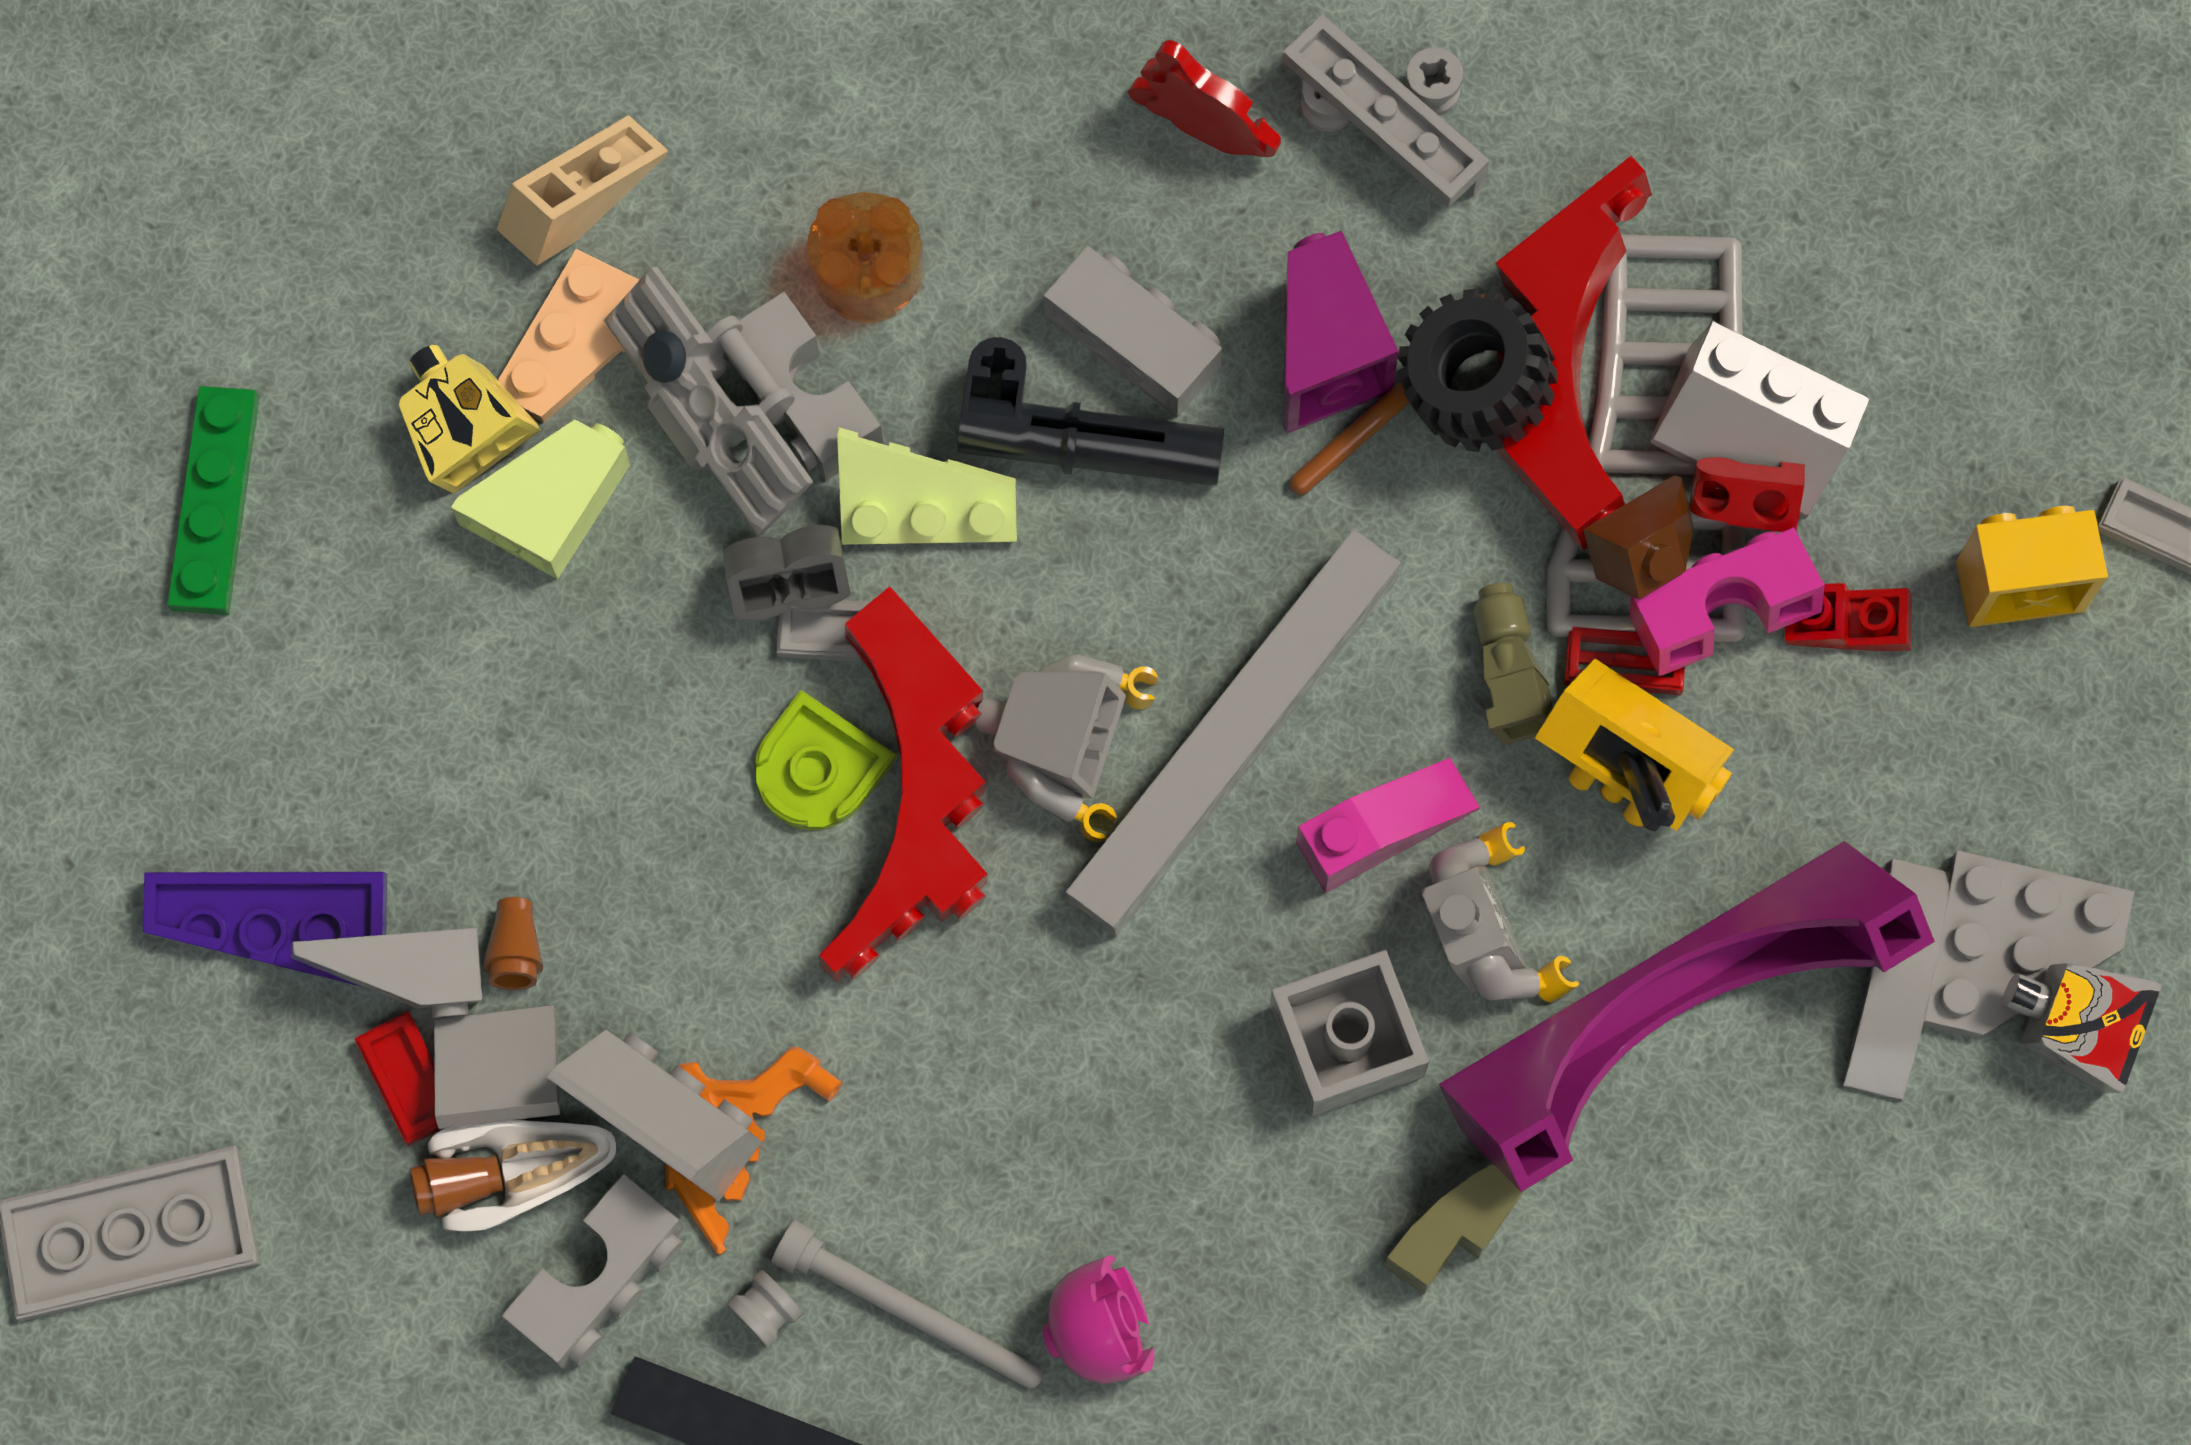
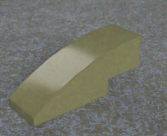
M1494 1164L1489 1165L1471 1175L1440 1198L1417 1220L1388 1255L1384 1267L1422 1294H1425L1458 1245L1479 1259L1524 1191L1521 1192Z

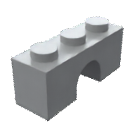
M785 291L739 320L743 326L740 332L780 388L787 387L795 397L793 404L774 426L784 422L795 439L791 440L789 445L806 471L816 467L825 481L839 473L838 427L857 432L860 438L884 444L881 425L849 381L833 391L821 395L806 393L793 383L797 372L804 365L820 356L815 333ZM725 352L726 357L730 362L731 366L733 367L734 371L737 373L740 379L743 382H745L746 379L741 374L736 365L733 363L728 354ZM757 397V400L760 404L762 401L759 397Z
M624 1174L583 1220L588 1229L601 1239L607 1248V1262L600 1276L587 1285L573 1287L560 1283L542 1268L502 1315L509 1325L564 1371L572 1361L580 1366L595 1352L603 1339L598 1333L600 1328L613 1313L619 1318L623 1317L642 1295L643 1289L638 1284L653 1266L659 1271L664 1269L683 1246V1241L678 1237L685 1229L679 1219Z

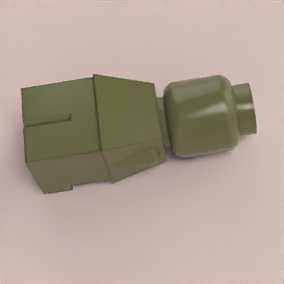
M1509 583L1490 584L1478 591L1479 601L1474 606L1473 613L1479 643L1483 647L1484 682L1491 690L1494 705L1493 708L1486 709L1489 729L1503 745L1536 737L1552 711L1553 705L1549 690L1550 684L1532 650L1525 643L1529 639L1531 632L1523 598L1514 594L1513 586Z

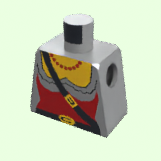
M2061 963L2049 966L2042 983L2018 973L2014 974L2006 987L2002 1003L2004 1007L2030 1017L2022 1037V1044L2026 1048L2102 1093H2124L2162 984L2077 964Z

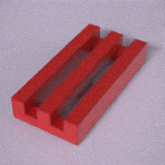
M1572 626V631L1568 633L1564 685L1569 686L1583 671L1578 669L1579 664L1589 665L1594 659H1597L1607 667L1656 671L1649 656L1580 650V642L1644 647L1637 632ZM1685 666L1672 671V677L1618 673L1647 693L1682 695Z

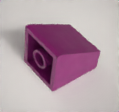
M1342 230L1325 236L1324 233L1309 235L1297 242L1293 250L1288 251L1285 286L1283 426L1287 434L1381 397L1394 387L1399 351Z

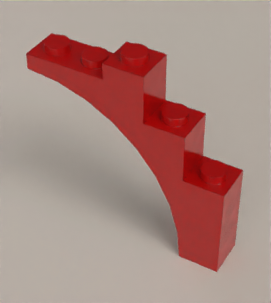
M890 586L845 623V638L872 674L891 715L901 758L902 797L895 837L877 883L851 923L819 955L820 966L835 982L846 973L852 979H855L870 968L880 957L874 949L892 934L899 941L911 933L924 920L925 916L920 910L925 906L941 922L953 913L960 920L972 912L986 897L981 889L987 884L988 873L946 827L951 822L957 828L961 827L984 806L979 798L985 793L986 782L945 737L949 732L958 737L969 729L982 715L977 708L983 701V690Z

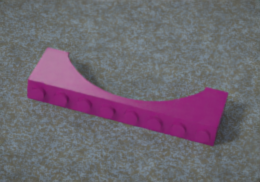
M1843 841L1441 1082L1439 1085L1460 1130L1522 1192L1574 1161L1568 1149L1572 1132L1583 1107L1594 1089L1608 1071L1630 1049L1672 1018L1727 991L1784 974L1834 967H1877L1882 972H1886L1934 943L1935 940L1916 893L1850 844Z

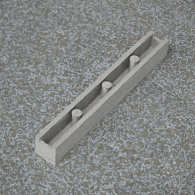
M1355 529L1351 531L1068 888L1066 894L1068 895V903L1077 910L1080 909L1105 927L1106 932L1116 938L1393 587L1397 580L1401 562Z

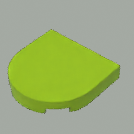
M800 690L761 742L756 755L755 779L762 796L761 799H763L762 801L768 810L779 820L800 829L822 830L837 826L858 812L895 763L897 756Z

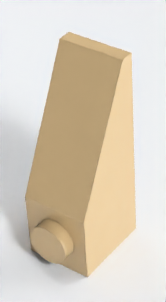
M628 115L513 182L496 230L537 266L577 242L667 156L668 150Z

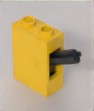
M1594 659L1564 690L1535 739L1575 764L1568 777L1573 787L1581 791L1588 790L1595 778L1604 783L1600 792L1605 800L1611 803H1620L1623 797L1630 801L1623 812L1624 818L1629 824L1635 827L1644 826V828L1655 832L1660 826L1671 827L1677 831L1689 815L1700 820L1733 774L1724 768V765L1735 749L1597 659Z

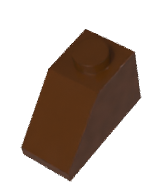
M1675 475L1583 529L1597 580L1640 600L1686 572L1694 527L1682 478Z

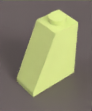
M574 419L457 497L451 506L452 511L460 526L558 579L630 467V461L625 446H623L624 440L604 425L595 423L590 428Z

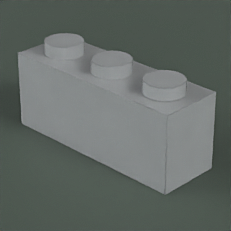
M1087 245L1043 295L1044 315L1178 418L1221 368L1222 347L1219 346L1220 341L1218 337L1204 324L1198 321L1190 324L1174 312V304L1161 291L1154 287H1149L1146 290L1131 279L1130 271L1118 258L1109 253H1104L1101 256Z

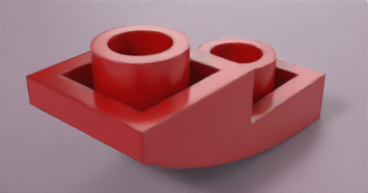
M1845 583L1824 584L1822 612L1785 627V642L1787 645L1864 651H1911L1912 594L1908 588L1849 590Z

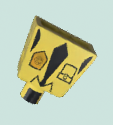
M430 345L422 348L411 357L409 365L420 383L401 397L399 407L429 482L451 493H455L541 430L534 419L484 365L465 354L457 355L448 361L438 345Z

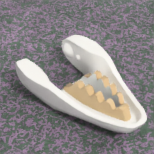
M509 1120L442 1129L428 1142L430 1156L451 1158L456 1153L483 1147L491 1148L499 1159L505 1186V1199L501 1206L477 1207L466 1211L455 1209L442 1218L443 1230H486L506 1223L571 1190L605 1168L613 1160L616 1154L614 1136L608 1130L593 1125Z

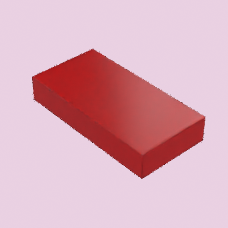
M407 1011L354 1038L406 1145L409 1147L442 1130L438 1128L435 1118V1062L410 1012Z

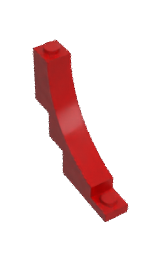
M1632 156L1628 157L1495 263L1503 285L1530 314L1550 346L1555 357L1552 363L1557 370V383L1549 385L1555 394L1551 406L1541 405L1539 409L1544 416L1543 420L1537 427L1529 422L1522 429L1527 436L1518 442H1515L1512 436L1503 439L1504 448L1497 449V452L1583 551L1588 548L1583 529L1625 505L1622 493L1604 471L1588 441L1581 408L1580 373L1587 328L1597 300L1610 275L1626 253L1623 238L1616 223L1620 220L1623 222L1635 217L1644 208L1647 199L1652 196L1646 171ZM1494 350L1501 368L1505 353Z

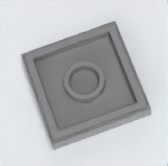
M554 1005L434 1019L435 1118L439 1129L560 1114L559 1086L547 1078L552 1069L559 1064L557 1015Z

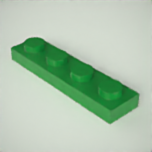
M199 386L167 604L171 611L219 615L230 614L260 399L256 390Z

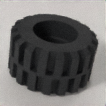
M1476 289L1463 290V298L1455 300L1451 293L1439 298L1442 306L1435 311L1427 306L1419 313L1423 319L1420 326L1417 327L1410 324L1404 334L1410 345L1400 346L1398 360L1403 365V368L1397 370L1399 382L1406 390L1403 392L1428 429L1435 436L1439 434L1442 440L1452 447L1456 448L1461 442L1467 451L1479 452L1481 444L1487 443L1491 451L1504 448L1503 439L1512 436L1514 441L1518 442L1527 436L1522 429L1529 422L1537 427L1543 420L1544 416L1539 410L1541 405L1551 406L1555 394L1549 385L1557 383V370L1552 363L1555 357L1550 346L1530 314L1524 311L1521 304L1511 297L1505 301L1500 292L1488 290L1484 298H1481ZM1489 350L1505 353L1499 372L1490 382L1470 391L1451 389L1452 379L1456 370L1467 358L1476 353Z

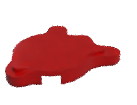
M1166 40L1162 42L1155 54V58L1147 60L1140 72L1142 77L1136 78L1128 90V94L1133 101L1145 106L1152 113L1170 120L1184 133L1224 153L1273 157L1281 145L1280 135L1268 125L1264 117L1256 119L1254 123L1247 115L1253 103L1248 96L1226 80L1205 69L1185 47L1175 41Z

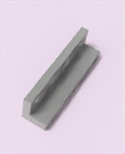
M1323 14L1283 51L1282 62L1447 207H1450L1465 191L1474 197L1485 186L1490 160Z

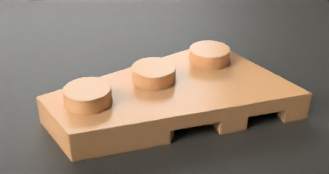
M575 249L498 379L532 418L545 423L595 378V374L621 351L625 352L603 320L635 286L639 279Z

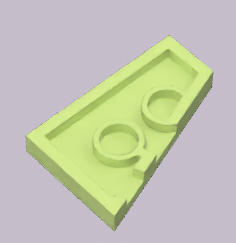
M838 427L837 442L842 545L1017 542L1015 478L950 459L942 462L911 453L909 447L889 442L887 446L860 438L857 432Z

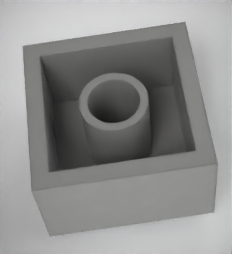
M1386 950L1272 989L1270 1008L1311 1117L1425 1077L1429 1060Z

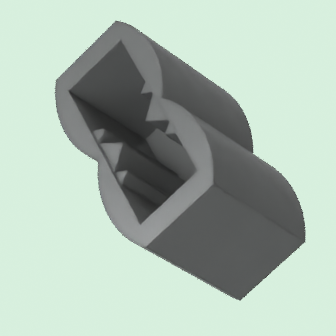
M828 525L806 526L788 533L781 539L773 537L747 538L723 550L726 581L735 618L742 620L768 619L782 614L792 606L806 609L823 608L834 605L851 594L839 532L836 527Z

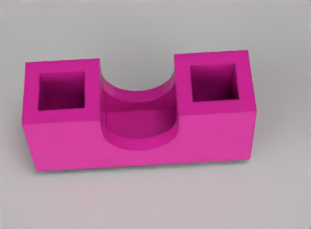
M1795 528L1779 534L1766 532L1750 540L1743 548L1725 555L1714 553L1699 559L1685 573L1640 600L1630 595V620L1658 676H1662L1713 655L1715 628L1708 615L1715 608L1725 604L1744 605L1758 615L1768 634L1821 613L1825 585Z

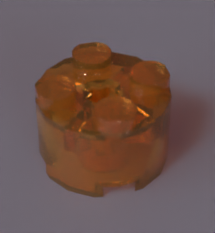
M864 191L829 199L818 209L817 217L811 224L806 245L815 292L819 297L821 296L827 306L839 312V316L846 320L872 323L887 320L897 315L896 311L906 306L913 296H917L921 290L925 272L920 232L917 222L910 214L909 208L899 198ZM872 254L871 260H859L861 255Z

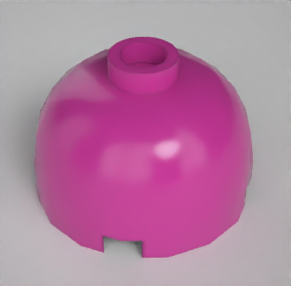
M1112 1255L1078 1267L1067 1273L1057 1283L1048 1305L1049 1322L1044 1323L1042 1326L1045 1345L1053 1358L1061 1357L1066 1366L1075 1374L1089 1382L1102 1384L1120 1382L1145 1374L1152 1370L1155 1359L1154 1347L1143 1350L1139 1337L1138 1321L1149 1325L1141 1295L1125 1267L1115 1270L1110 1267L1116 1259Z

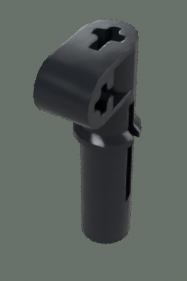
M992 337L981 341L972 350L967 369L957 453L1058 465L1064 474L1071 475L1073 468L1217 486L1224 428L1080 410L1081 402H1072L1066 408L1024 403L1027 363L1026 355L1022 348L1012 340L1003 337ZM993 373L1002 374L1000 399L989 398L990 380Z

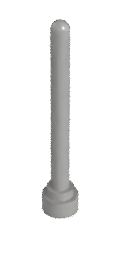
M794 1220L785 1232L771 1261L776 1266L791 1274L799 1270L807 1275L811 1270L1026 1388H1035L1041 1383L1043 1374L1037 1365L824 1250V1242L815 1238L817 1231Z

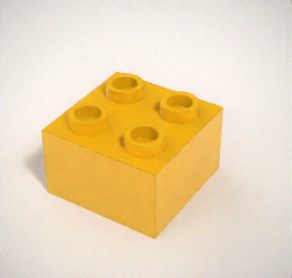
M2073 506L2049 508L2039 513V517L2016 519V515L2012 513L1996 514L1984 518L1980 524L1975 526L1956 560L1969 627L2084 613L2108 578L2095 511L2075 512Z

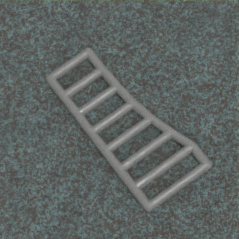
M1621 234L1626 253L1604 287L1602 354L1596 409L1589 443L1606 473L1694 475L1695 465L1667 451L1610 450L1617 418L1659 420L1668 399L1665 396L1620 395L1623 365L1682 366L1688 349L1692 344L1625 341L1627 311L1719 313L1720 325L1743 336L1742 246L1739 240L1733 237ZM1627 258L1719 260V290L1627 288ZM1690 511L1693 530L1722 531V555L1745 547V527L1727 525V522L1705 519ZM1562 527L1547 567L1546 626L1549 634L1554 637L1568 638L1569 631H1572V626L1636 632L1630 616L1570 614V582H1603L1596 579L1591 559H1574L1579 545ZM1687 562L1686 570L1690 569L1695 562ZM1725 604L1722 605V618H1710L1715 628L1714 642H1738L1745 637L1746 606Z

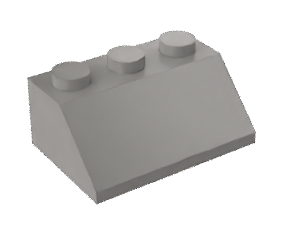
M1713 321L1690 345L1649 443L1695 466L1698 460L1709 457H1723L1741 463L1781 467V462L1805 464V486L1799 517L1805 520L1850 448L1869 399Z
M604 1030L552 1069L547 1076L549 1080L718 1201L723 1197L762 1142L747 1130L753 1122L751 1117L725 1099H723L718 1108L699 1096L706 1087L703 1083L677 1065L669 1075L653 1063L658 1052L631 1032L622 1041L609 1031Z

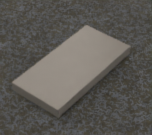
M236 1145L0 1200V1226L16 1320L20 1322L261 1266L240 1151Z

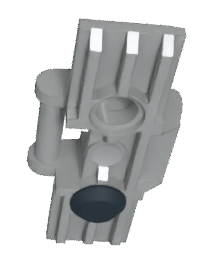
M651 267L603 321L647 380L648 384L644 388L651 396L647 407L691 469L702 471L711 469L757 535H762L813 483L774 427L777 421L793 404L795 397L787 387L780 388L740 333L743 326L736 316H728L720 320L706 333L658 267ZM724 352L728 354L762 401L759 405L736 407L716 382L727 370V363L722 357ZM742 440H747V454L742 461H738L733 457L730 447H736Z

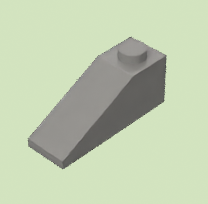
M477 928L292 942L290 945V956L292 959L412 1007H431L432 1018L469 1015L468 1004L482 1001Z

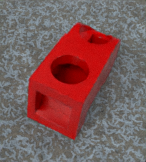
M1723 457L1703 458L1696 463L1689 509L1699 517L1727 522V525L1774 532H1784L1791 528H1795L1797 531L1805 486V464L1781 462V467L1741 463Z

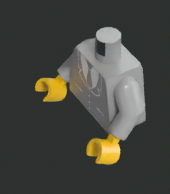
M1072 654L1041 667L1038 672H1021L1014 678L1007 702L989 698L983 699L978 707L982 715L976 720V726L981 733L996 735L993 742L994 751L1007 763L1008 777L1032 803L1067 822L1076 819L1080 822V829L1084 837L1093 842H1103L1107 837L1091 828L1089 818L1093 814H1102L1107 819L1115 822L1117 820L1116 813L1112 807L1103 803L1088 807L1082 803L1083 797L1094 798L1124 701L1131 708L1140 710L1150 707L1155 700V697L1150 694L1138 692L1133 684L1144 682L1156 685L1158 676L1152 668L1147 666H1140L1135 668L1130 674L1123 673L1122 666L1082 654Z
M1513 822L1501 824L1482 833L1479 838L1471 839L1437 853L1430 863L1433 885L1421 891L1453 971L1472 994L1478 992L1483 998L1494 1001L1532 998L1538 994L1546 1002L1552 1003L1578 987V981L1570 982L1561 974L1562 970L1571 965V961L1567 957L1557 956L1537 971L1533 968H1527L1486 867L1487 864L1497 866L1525 852L1524 846L1514 849L1507 841L1506 831L1516 827Z

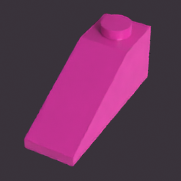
M1448 758L1353 796L1298 826L1296 845L1322 889L1327 893L1478 811L1480 806L1451 758Z

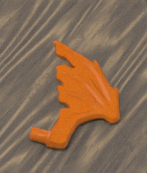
M800 1047L787 1049L770 1066L751 1080L711 1079L705 1076L700 1065L696 1062L679 1065L680 1068L706 1086L699 1095L716 1108L725 1099L751 1117L753 1122L747 1130L761 1140V1144L765 1141V1131L756 1125L753 1118L754 1114H758L761 1117L772 1116L776 1106L789 1093L804 1085L829 1102L838 1093L843 1083L820 1066V1059ZM761 1144L748 1160L751 1163L758 1162ZM665 1163L666 1190H676L679 1198L718 1255H722L726 1252L724 1243L730 1226L724 1217L717 1213L715 1198ZM745 1166L723 1195L727 1201H742L746 1188L751 1181Z

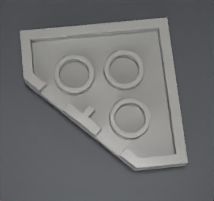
M1957 850L1953 857L1950 872V888L1943 933L1923 1026L1980 1039L2019 1014V1012L2004 1007L2002 1003L2006 987L2014 974L2018 973L2042 983L2050 965L2071 963L2094 968L2117 955L2125 946L2135 891Z

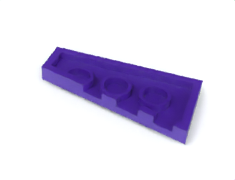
M144 872L143 932L356 986L360 985L292 959L290 956V945L292 942L386 935L387 873Z

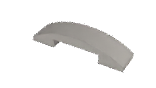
M1892 859L1889 874L1916 893L1935 942L1886 972H1882L1877 967H1870L1858 1026L1854 1030L1842 1087L1902 1102L1918 1047L1935 974L1948 903L1951 873Z

